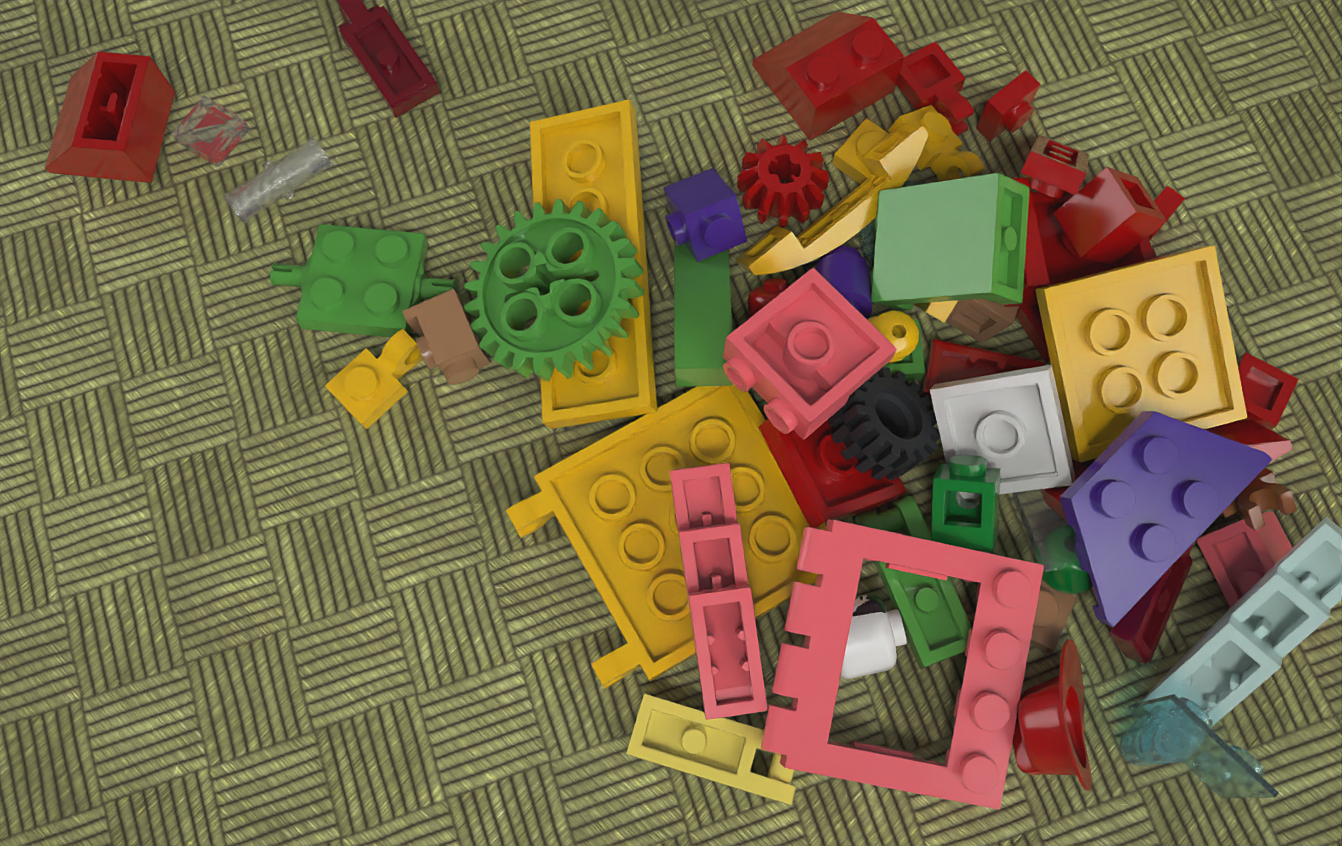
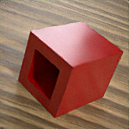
M1110 167L1102 170L1079 190L1076 195L1071 197L1053 213L1065 231L1062 234L1063 243L1075 257L1080 260L1088 259L1111 266L1167 221L1138 177Z

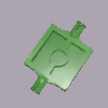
M319 224L312 255L304 266L274 262L271 266L273 270H270V281L273 286L282 285L302 288L296 320L301 329L392 337L398 331L404 329L410 335L412 327L407 323L402 311L422 303L424 299H431L449 290L455 289L458 292L456 279L426 277L424 266L429 244L424 233Z

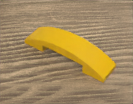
M901 124L861 157L872 174L867 180L798 236L795 237L792 231L776 226L737 257L735 261L742 269L753 275L771 274L811 262L844 244L876 218L879 191L901 188L914 169L929 134L923 125Z

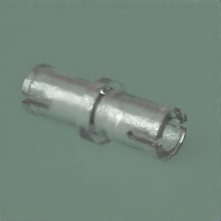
M312 136L309 138V141L274 163L270 159L263 163V171L231 192L225 193L224 197L236 215L246 224L250 221L249 219L281 198L285 197L288 201L296 196L295 189L327 168L333 167L334 164L315 137Z

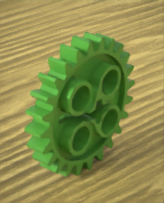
M557 199L552 213L549 214L537 202L534 205L533 218L527 220L519 211L514 212L515 228L509 231L504 226L498 224L495 228L501 240L496 245L490 242L481 243L480 246L489 256L486 261H472L470 263V267L480 274L479 280L465 283L464 288L475 296L476 299L465 304L464 310L476 319L470 326L474 334L482 339L479 346L491 356H495L494 360L507 370L513 367V370L525 378H528L534 370V373L544 381H549L554 367H556L557 371L568 379L572 378L575 361H579L588 370L594 368L591 353L598 349L609 357L613 354L607 341L611 335L624 339L628 337V333L619 323L622 318L631 319L638 318L639 313L628 302V299L644 295V290L635 280H632L644 273L637 260L633 258L638 251L628 237L625 238V231L616 221L611 222L600 208L591 212L582 201H578L573 209L570 210L562 199ZM583 250L581 256L576 261L569 263L570 258L576 252ZM530 265L528 271L524 275L518 277L520 271L524 267ZM591 300L588 309L584 313L575 316L578 307L582 303ZM537 314V318L532 326L524 330L526 322Z

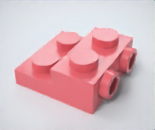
M812 268L726 337L723 358L727 362L723 364V369L729 380L739 390L747 392L750 388H753L768 403L764 406V412L776 429L784 434L794 430L804 440L847 403L850 394L893 358L897 348L819 272Z

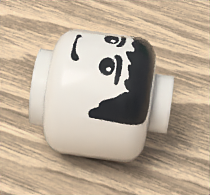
M875 594L856 596L840 676L844 679L892 669L897 659L896 647L907 644L899 610L887 611L881 598Z

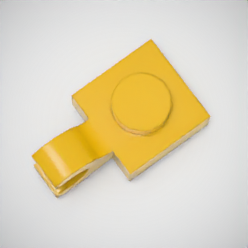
M932 105L899 116L888 130L891 133L901 124H915L925 127L929 135L916 166L920 171L930 167L938 177L939 182L960 179L959 168L966 177H972L984 170L983 163L976 154L970 151H958L963 143L952 131L949 121L942 114L938 113Z
M401 329L388 340L378 359L367 348L364 349L331 379L325 387L362 426L368 429L408 392L398 379L415 367L423 357L417 343L404 329Z

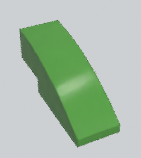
M674 243L676 387L733 386V383L729 380L723 369V364L727 362L723 358L726 337L732 333L729 249L697 262L684 244L677 247Z

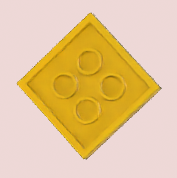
M1215 245L1200 246L1035 289L1072 460L1083 462L1098 458L1142 411H1155L1201 429H1208L1247 418Z

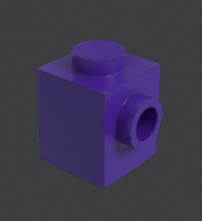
M713 168L663 187L670 214L665 216L669 233L675 245L678 247L684 244L697 262L747 242L737 196Z

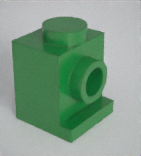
M957 455L950 458V465L940 464L933 477L931 541L977 551L993 552L999 533L1001 468L987 467V460L976 455ZM959 492L979 493L980 498L976 501H967L961 497Z

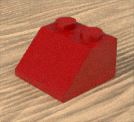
M837 11L753 59L752 66L809 141L893 93L904 55L873 17Z

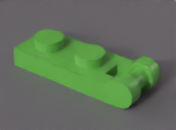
M911 496L893 501V508L878 514L874 510H870L855 516L856 525L888 532L902 530L907 536L930 541L932 539L922 514ZM874 561L894 609L899 610L905 635L920 670L964 653L969 629H972V626L950 577H947V581L885 568L886 563Z

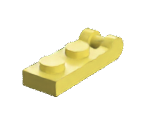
M643 695L626 752L627 755L788 805H792L796 786L791 785L794 770L784 768L780 764L781 754L761 749L764 730L726 718L706 720L705 712L651 695ZM756 749L773 754L767 777L750 772Z

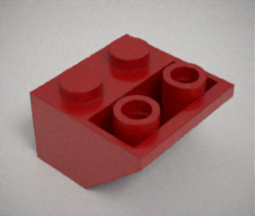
M98 51L71 76L45 165V169L49 173L152 183L175 90L150 56Z

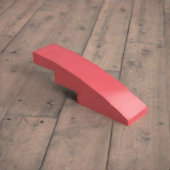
M726 462L669 470L705 718L709 720L768 711L752 593L747 580L740 524L737 522L730 464Z

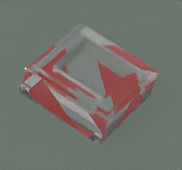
M204 95L171 134L180 145L219 168L247 134L250 127L243 118Z

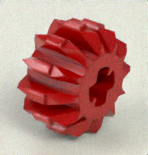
M784 133L778 138L776 146L762 138L757 144L756 153L746 152V155L743 157L741 167L743 171L737 176V189H739V192L744 193L742 195V205L745 211L758 209L757 220H759L760 225L771 216L778 218L777 223L781 228L787 226L788 218L791 216L803 225L809 219L810 210L819 211L825 198L823 192L828 188L829 175L828 171L822 169L824 162L822 152L807 154L808 144L805 138L795 146L788 145V140ZM779 180L786 181V183H780Z

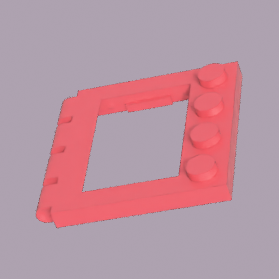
M828 520L826 531L805 527L796 569L817 573L814 586L794 581L784 628L785 631L805 635L803 646L781 643L772 692L792 697L791 707L769 704L761 749L781 754L780 764L784 768L1000 810L1044 565L837 520ZM863 558L868 561L886 563L885 568L946 581L949 576L966 582L978 583L976 591L978 602L973 628L969 629L964 655L967 657L962 688L958 689L953 714L956 718L951 747L946 752L945 763L915 758L913 753L853 740L851 745L828 740Z

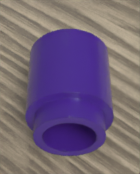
M839 246L821 256L815 266V270L868 319L872 313L869 266L862 258V255L854 248Z

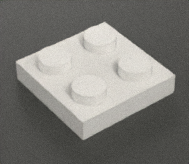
M1052 364L939 383L930 389L946 464L950 465V458L957 455H976L987 460V467L1001 468L999 494L1070 486L1074 483L1076 477ZM959 492L963 499L980 497L979 493Z

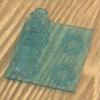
M1173 694L1134 703L1127 708L1137 718V721L1126 731L1120 741L1121 753L1129 763L1136 766L1183 762L1220 798H1275L1279 794L1262 777L1265 773L1262 765L1244 749L1236 745L1229 746L1210 728L1213 725L1210 716L1193 701L1184 697L1178 698Z

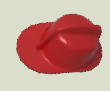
M1066 639L1060 657L1059 676L1033 686L1021 695L1012 742L1017 766L1023 773L1028 775H1076L1084 790L1090 791L1092 779L1084 738V686L1082 669L1074 641Z

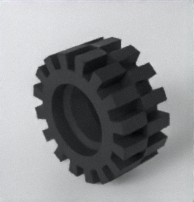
M882 367L850 394L847 403L828 419L829 426L839 428L831 435L834 443L844 442L847 449L841 452L843 457L848 461L854 456L858 460L855 469L863 474L871 468V478L881 480L885 476L887 480H894L900 475H904L934 453L939 446L935 442L940 439L939 429L933 427L937 424L935 412H928L927 410L933 404L929 396L927 395L921 399L917 394L921 386L915 381H912L909 385L905 384L906 374L897 371L891 376L890 368ZM878 415L887 423L891 432L882 424Z

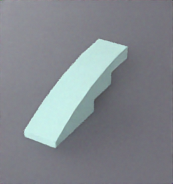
M1326 516L1186 652L1148 692L1143 702L1190 744H1193L1281 668L1283 657L1330 618L1331 608L1342 600V529Z

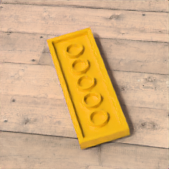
M628 99L530 122L533 209L535 203L539 202L551 214L557 199H562L570 210L573 209L578 201H582L591 212L600 208L611 222L616 221L625 231V238L628 237L638 251L633 258L637 260L644 273L632 279L644 290V295L628 299V302L637 310L639 316L638 318L631 319L622 318L619 324L628 333V337L624 339L613 335L610 336L607 341L613 354L609 357L598 349L591 353L594 366L591 370H588L579 361H575L572 378L567 379L557 371L556 367H554L549 381H544L540 377L542 423L550 429L655 413L657 412L636 109ZM583 250L576 252L570 258L569 263L576 261L581 256ZM591 300L582 303L578 307L575 316L584 313L588 309Z

